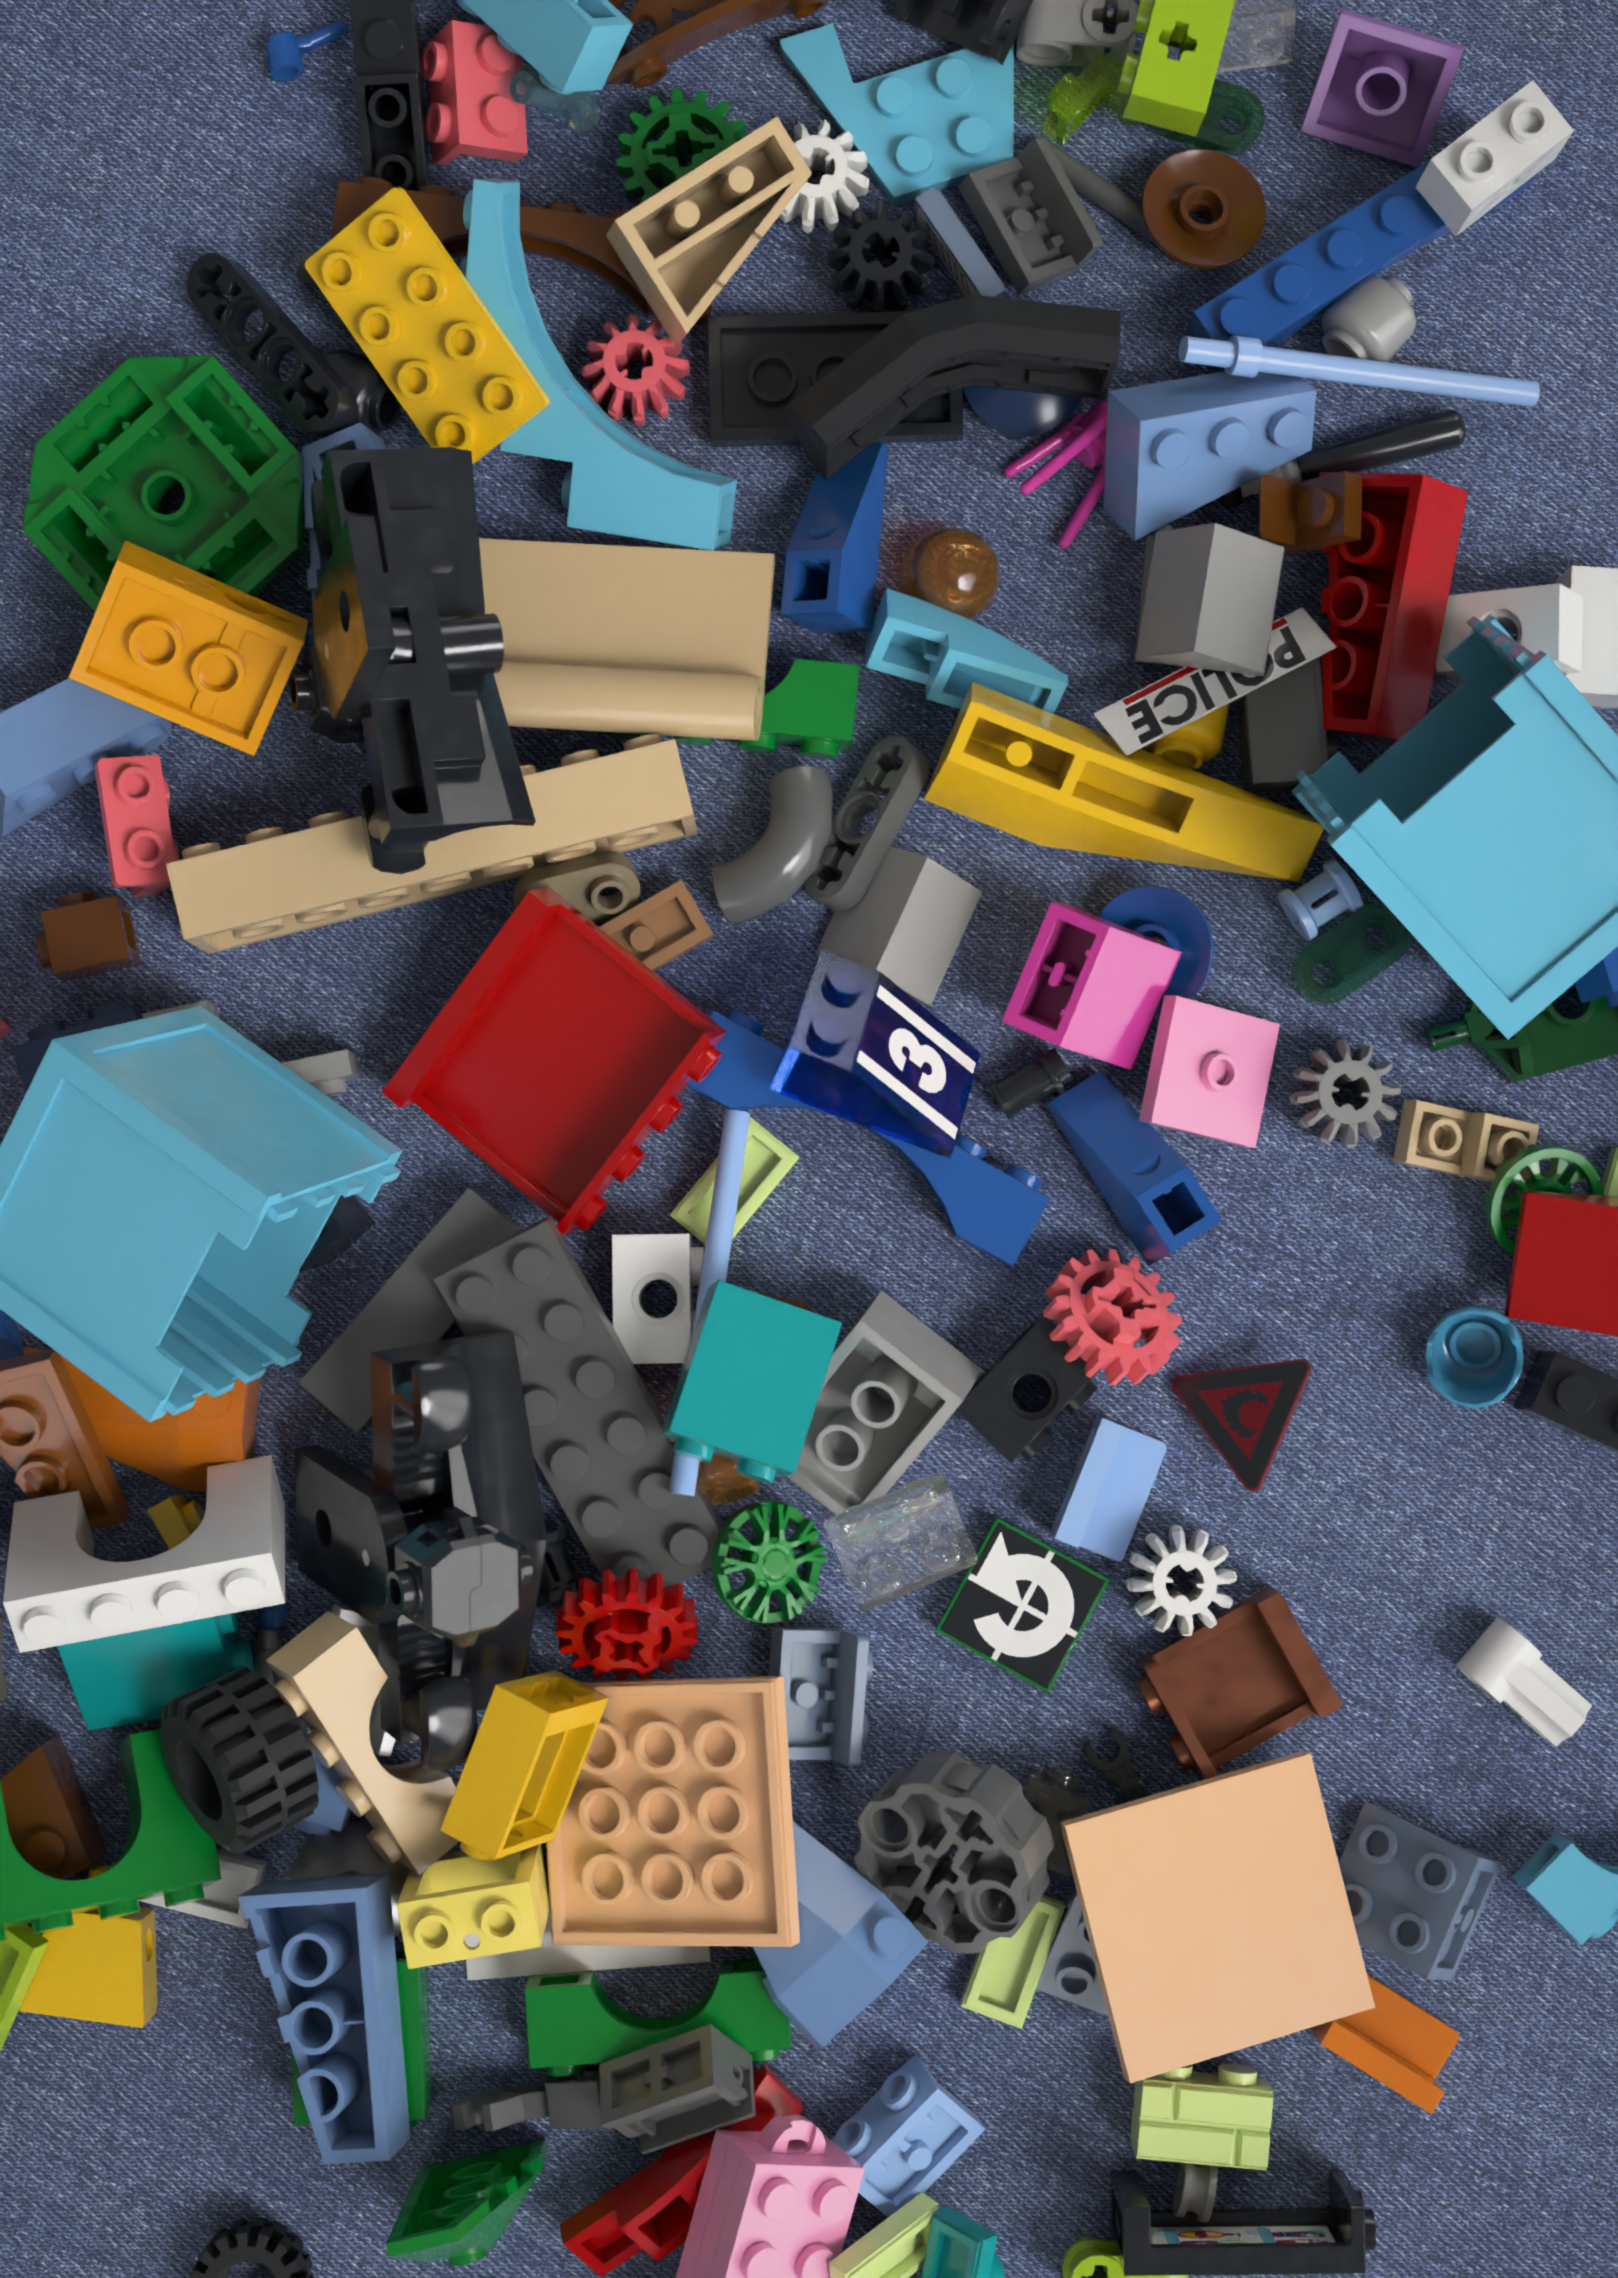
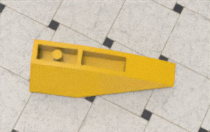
M972 682L923 799L1039 846L1295 882L1300 881L1324 830V827L1313 817L1143 749H1139L1126 756L1114 739L1108 735L975 682Z

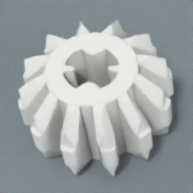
M826 120L818 126V135H809L807 128L800 122L794 126V144L812 174L813 170H820L825 172V175H822L820 184L805 182L780 214L779 218L783 223L792 221L800 214L802 215V230L809 234L814 229L815 219L823 218L825 226L834 232L839 224L838 212L852 217V212L857 208L859 209V202L856 197L867 194L869 190V178L861 173L867 168L868 159L864 151H851L854 137L850 134L849 130L833 140L830 138V123Z
M1179 1525L1170 1526V1547H1165L1157 1535L1150 1533L1145 1537V1540L1155 1553L1152 1559L1149 1560L1139 1553H1132L1129 1558L1133 1565L1146 1571V1576L1127 1579L1125 1581L1126 1588L1132 1592L1149 1591L1148 1594L1137 1601L1134 1605V1610L1139 1616H1144L1159 1607L1154 1618L1153 1627L1162 1633L1170 1627L1175 1614L1177 1616V1627L1183 1636L1192 1635L1194 1629L1192 1615L1197 1614L1199 1619L1208 1628H1212L1217 1624V1620L1207 1608L1213 1601L1223 1608H1230L1233 1604L1232 1598L1223 1592L1217 1591V1585L1236 1582V1572L1230 1569L1214 1570L1217 1565L1226 1559L1229 1552L1224 1546L1218 1545L1204 1553L1209 1534L1202 1529H1197L1193 1533L1187 1547L1183 1528ZM1177 1565L1186 1572L1194 1569L1196 1573V1578L1188 1579L1194 1585V1588L1186 1595H1183L1176 1589L1169 1592L1166 1589V1583H1173V1579L1168 1576V1573Z

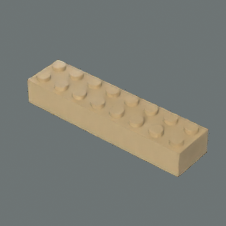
M651 734L623 743L625 750L623 752L599 757L598 750L579 751L562 757L560 759L562 767L538 773L534 765L520 766L536 821L533 826L500 825L481 827L458 832L436 841H429L424 849L426 864L418 870L404 874L380 872L372 868L364 838L362 816L348 819L346 812H331L313 817L308 820L309 829L284 834L282 827L257 830L245 835L246 844L221 850L220 843H205L186 848L182 851L183 860L166 863L183 939L207 954H212L521 878L525 873L535 868L599 852L623 853L697 835L698 830L676 740L672 739L662 742L661 735Z

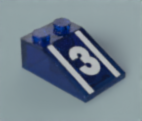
M820 949L800 991L768 1090L943 1157L950 1158L955 1148L981 1053L882 972Z

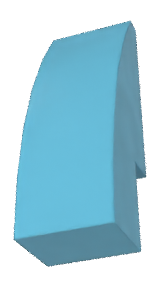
M886 588L873 618L872 631L867 632L865 637L866 668L925 684L927 700L961 709L971 683L975 682L1054 714L1068 685L1067 675L1004 636L949 610Z

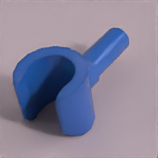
M341 18L313 32L304 33L297 37L290 32H279L272 35L266 47L268 54L267 62L272 79L276 82L294 80L304 74L305 68L301 54L312 52L313 49L349 34L345 21Z

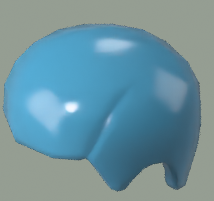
M1468 1304L1446 1311L1430 1330L1425 1346L1427 1379L1431 1386L1450 1404L1478 1409L1499 1403L1517 1384L1522 1373L1524 1354L1522 1338L1517 1326L1512 1324L1510 1318L1492 1307Z

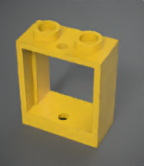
M557 1670L496 1684L440 1831L460 1841L459 1846L463 1852L483 1861H495L555 1839L609 1697Z

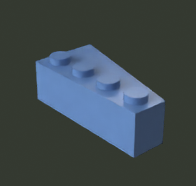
M389 1873L261 1882L239 1895L238 1899L245 1920L250 1918L259 1946L256 1955L263 1977H269L281 2014L277 2021L284 2043H290L300 2073V2077L297 2079L298 2086L323 2163L341 2164L390 2161L411 2137Z

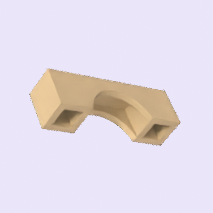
M327 1611L266 1659V1662L279 1681L273 1687L280 1694L285 1704L293 1711L296 1718L301 1716L311 1731L306 1735L311 1752L326 1768L334 1766L343 1780L336 1786L338 1794L358 1817L366 1816L373 1827V1830L367 1834V1838L375 1851L387 1864L393 1865L396 1861H399L420 1875L460 1842L440 1831L456 1790V1786L450 1776L440 1770L422 1768L421 1758L403 1764L384 1765L380 1764L374 1755L369 1734L370 1716L376 1697L388 1676L356 1626Z

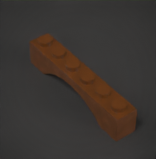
M358 177L355 179V183L338 181L332 238L391 190L393 185L386 180L376 177ZM435 185L421 186L418 191L405 190L451 258L467 255L469 230L465 229L463 223V207L466 198L456 197L454 191ZM548 203L544 208L520 205V236L524 253L562 260L594 274L623 294L646 318H657L606 237L614 221L627 213V211L610 212L607 217L582 214L580 208L567 203ZM713 301L695 325L708 326V316H711Z

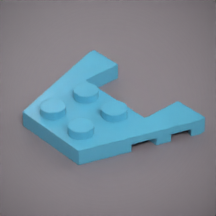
M833 23L780 40V52L783 60L791 70L795 69L810 89V96L823 113H828L842 133L849 130L850 134L853 135L851 150L864 151L868 159L866 170L893 206L914 200L933 186L940 191L958 186L969 173L1013 158L1014 42L1003 65L967 49H962L862 82L853 83Z

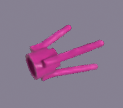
M1099 400L1085 415L1078 413L1062 429L1022 454L1021 457L1007 465L1003 470L1004 476L1011 478L1067 443L1066 446L1020 485V492L1023 495H1028L1074 457L1089 468H1094L1098 463L1102 465L1058 540V546L1062 549L1070 546L1104 491L1108 405L1106 401Z

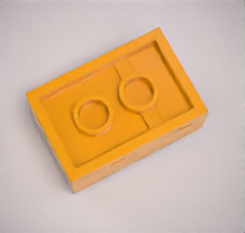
M125 540L69 678L255 756L304 644L308 620Z

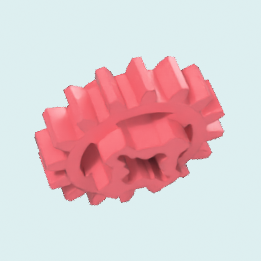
M1093 1249L1087 1250L1078 1261L1071 1258L1057 1273V1278L1046 1289L1045 1294L1052 1301L1043 1310V1316L1050 1320L1058 1321V1326L1049 1336L1052 1341H1066L1070 1346L1064 1356L1067 1362L1074 1361L1080 1357L1086 1361L1085 1375L1092 1378L1101 1369L1106 1372L1110 1385L1116 1386L1125 1376L1135 1385L1139 1384L1149 1373L1154 1375L1170 1359L1169 1354L1181 1341L1172 1332L1182 1323V1317L1167 1311V1307L1176 1298L1170 1292L1159 1293L1155 1285L1159 1282L1161 1276L1157 1272L1151 1273L1146 1277L1139 1272L1140 1259L1135 1256L1127 1265L1120 1263L1116 1249H1109L1101 1259ZM1092 1285V1288L1086 1294L1080 1293L1083 1287ZM1139 1339L1145 1340L1142 1347L1134 1348V1344Z

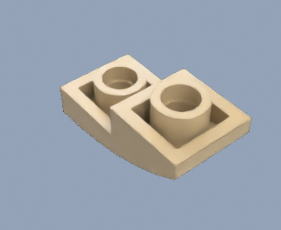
M1404 1100L1393 1162L1494 1182L1498 1175L1494 1170L1497 1166L1501 1167L1503 1165L1502 1161L1504 1159H1513L1518 1155L1517 1150L1520 1148L1527 1149V1145L1534 1144L1536 1146L1539 1125L1489 1113L1463 1111L1420 1100ZM1526 1167L1519 1172L1524 1181L1530 1179V1174ZM1512 1181L1509 1183V1185L1516 1186Z

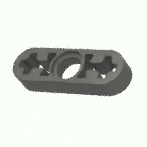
M898 735L889 736L882 739L872 748L832 821V832L816 870L804 882L808 894L832 911H846L854 907L863 898L928 778L930 765L927 756L906 738ZM896 765L901 766L898 771L893 770ZM880 792L886 795L884 800L878 796ZM877 810L878 816L874 827L867 834L857 837L856 830L860 820L867 813ZM850 847L856 851L854 856L847 852ZM836 875L841 877L837 883L832 882Z

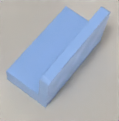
M1096 1415L1049 1534L1053 1538L1079 1548L1080 1546L1117 1562L1123 1560L1166 1453V1444Z

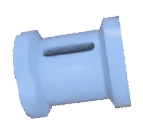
M1333 859L1323 864V873L1295 891L1286 888L1278 893V900L1285 915L1295 930L1306 941H1311L1317 937V929L1347 909L1351 912H1356L1363 906L1360 893L1347 872ZM1329 893L1327 899L1311 908L1313 902Z

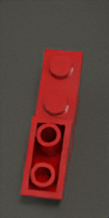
M763 2065L753 2072L756 2116L719 2129L762 2132L770 2120L778 2115L782 2117L795 2114L800 2115L803 2105L801 2099L766 2065ZM716 2130L663 2148L664 2154L559 2224L563 2245L602 2277L641 2250H644L656 2262H659L685 2243Z

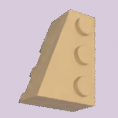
M778 117L773 118L617 218L606 235L676 347L812 175L811 170Z

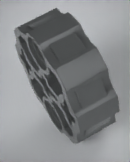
M956 1751L927 1752L917 1764L908 1768H897L866 1805L857 1821L861 1832L860 1850L854 1856L857 1872L882 1891L926 1939L942 1944L951 1953H981L988 1942L999 1937L1011 1938L1021 1927L1051 1882L1047 1873V1858L1055 1846L1046 1817L1033 1809L1023 1794L1021 1783L1008 1772L995 1764L981 1765L966 1760ZM956 1844L958 1851L953 1859H951L949 1854Z

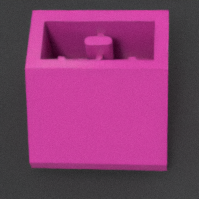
M1051 902L1002 1022L1059 1047L1133 1070L1182 955V951L1069 903Z

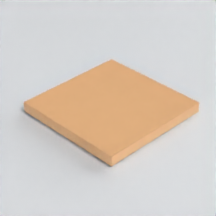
M784 1676L578 1681L609 1697L555 1839L546 1842L552 1945L792 1947L800 1943Z
M1303 1750L1059 1822L1123 2076L1129 2083L1375 2008L1311 1753Z

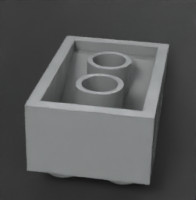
M881 1291L833 1351L795 1473L787 1477L852 1529L856 1530L964 1401L982 1369L890 1296Z

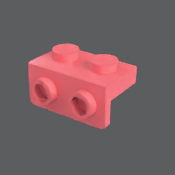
M451 20L424 47L421 66L422 75L425 80H428L430 104L425 119V133L427 139L432 142L434 164L448 165L460 154L518 162L528 154L522 56L503 47L497 39L498 34L490 26Z
M160 755L102 758L95 763L94 769L112 884L117 888L131 887L132 897L156 896L171 886L166 863L180 860L177 844L172 838L168 812L170 808V792L165 777H163Z

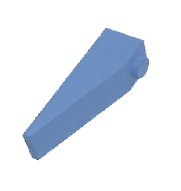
M793 1821L800 1943L792 1947H753L767 1976L762 1981L772 2001L809 2042L819 2050L884 1992L928 1944V1941L882 1891Z

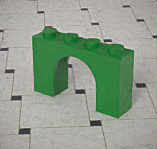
M160 1729L130 1734L118 1744L130 1811L129 1834L126 1844L114 1864L106 1872L84 1880L56 1879L37 1871L21 1857L9 1834L0 1781V1942L7 1940L5 1928L32 1923L33 1934H41L74 1926L72 1914L98 1909L100 1920H108L140 1912L138 1900L164 1895L166 1907L205 1898L203 1887L222 1879L215 1841L192 1817L171 1778L163 1753Z

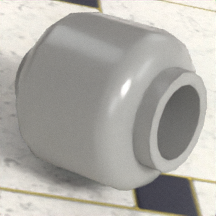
M1370 275L1340 296L1325 309L1322 315L1321 327L1324 333L1322 343L1327 353L1330 355L1389 362L1415 330L1416 316L1410 304L1412 302V295L1409 289L1393 276L1385 275L1383 278Z

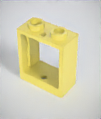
M542 1844L495 1861H483L469 1856L462 1850L445 1853L420 1875L410 1869L397 1902L408 1969L541 1947L550 1908L549 1883ZM468 1934H476L480 1939V1943L475 1947H470L465 1943L464 1938Z

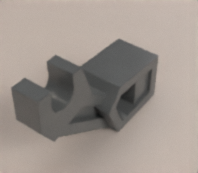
M585 2068L584 2072L571 2076L543 2077L544 2083L498 2090L492 2089L469 2095L451 2104L454 2130H467L475 2125L484 2124L485 2131H495L525 2120L549 2117L551 2129H604L601 2126L599 2068Z

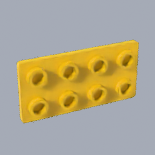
M397 187L389 190L306 260V270L431 448L450 447L471 451L472 464L474 465L550 404V399L403 188Z

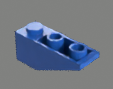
M883 442L872 443L827 480L817 471L786 550L780 614L816 634L872 631L889 447Z
M1100 1071L1046 1104V1107L1147 1266L1173 1253L1222 1221L1185 1162L1148 1123L1139 1121L1140 1114Z

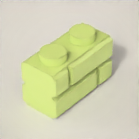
M1193 2064L1135 2082L1130 2141L1136 2159L1265 2171L1268 2168L1273 2091L1265 2078H1257V2070L1255 2068L1240 2064H1221L1218 2066V2074L1192 2072Z

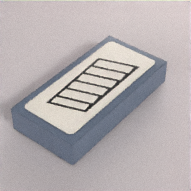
M933 186L916 197L913 221L919 229H926L929 234L928 243L965 296L981 295L1003 298L1004 284L938 188L935 189Z

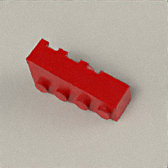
M1320 472V477L1338 472ZM1354 473L1362 475L1361 540L1321 548V551L1328 553L1329 587L1321 588V613L1327 614L1329 617L1330 640L1337 647L1322 655L1323 729L1370 742L1394 744L1427 714L1468 491L1424 474Z

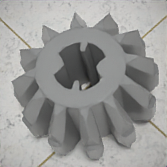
M1337 1040L1333 1043L1332 1058L1320 1047L1309 1053L1310 1060L1317 1072L1306 1067H1299L1295 1070L1293 1077L1298 1082L1309 1086V1091H1299L1291 1094L1289 1097L1290 1103L1293 1105L1309 1103L1312 1111L1301 1116L1298 1124L1302 1129H1305L1320 1120L1323 1124L1318 1132L1317 1141L1323 1145L1329 1144L1339 1129L1340 1141L1345 1149L1354 1148L1358 1142V1129L1370 1141L1376 1140L1381 1136L1380 1127L1374 1117L1383 1121L1395 1120L1397 1111L1392 1106L1381 1101L1382 1098L1399 1095L1401 1093V1086L1396 1083L1385 1085L1381 1083L1379 1077L1388 1073L1393 1068L1390 1060L1381 1061L1372 1068L1368 1066L1373 1055L1372 1045L1362 1044L1356 1050L1353 1058H1351L1350 1046L1347 1040ZM1335 1080L1340 1085L1352 1082L1356 1086L1358 1095L1351 1097V1100L1357 1102L1355 1108L1349 1103L1339 1107L1335 1104L1332 1094L1339 1091V1088L1333 1086Z

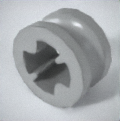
M1179 2163L1173 2195L1174 2216L1183 2218L1187 2212H1193L1197 2215L1198 2221L1207 2223L1210 2220L1217 2191V2166L1204 2165L1198 2167L1195 2164Z

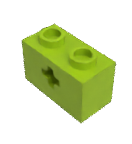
M1140 0L1133 26V31L1144 33L1139 55L1127 52L1117 87V92L1128 94L1122 117L1196 137L1206 115L1235 0ZM1168 46L1179 48L1178 60L1167 58Z

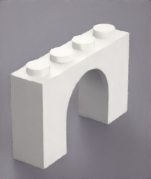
M272 1455L208 1466L206 1511L198 1528L186 1540L172 1549L137 1561L111 1562L93 1557L94 1538L79 1490L14 1502L3 1604L19 1652L23 1653L285 1604V1503Z

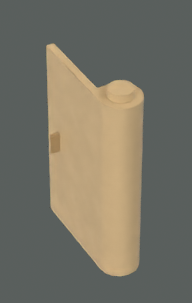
M479 538L485 614L494 613L497 615L503 633V665L499 673H494L508 726L758 741L763 715L775 567L774 554Z

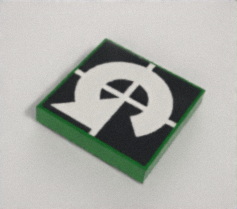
M995 1517L935 1630L1049 1693L1110 1580L1002 1519Z

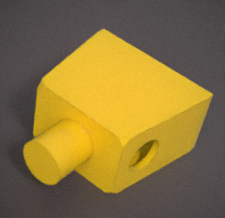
M95 1865L89 1867L88 1878L106 1872L111 1866ZM139 1906L140 1912L108 1920H100L98 1909L72 1914L74 1926L43 1933L42 1936L49 1940V1943L21 2004L20 2011L143 2028L156 2014L157 2010L154 1909Z

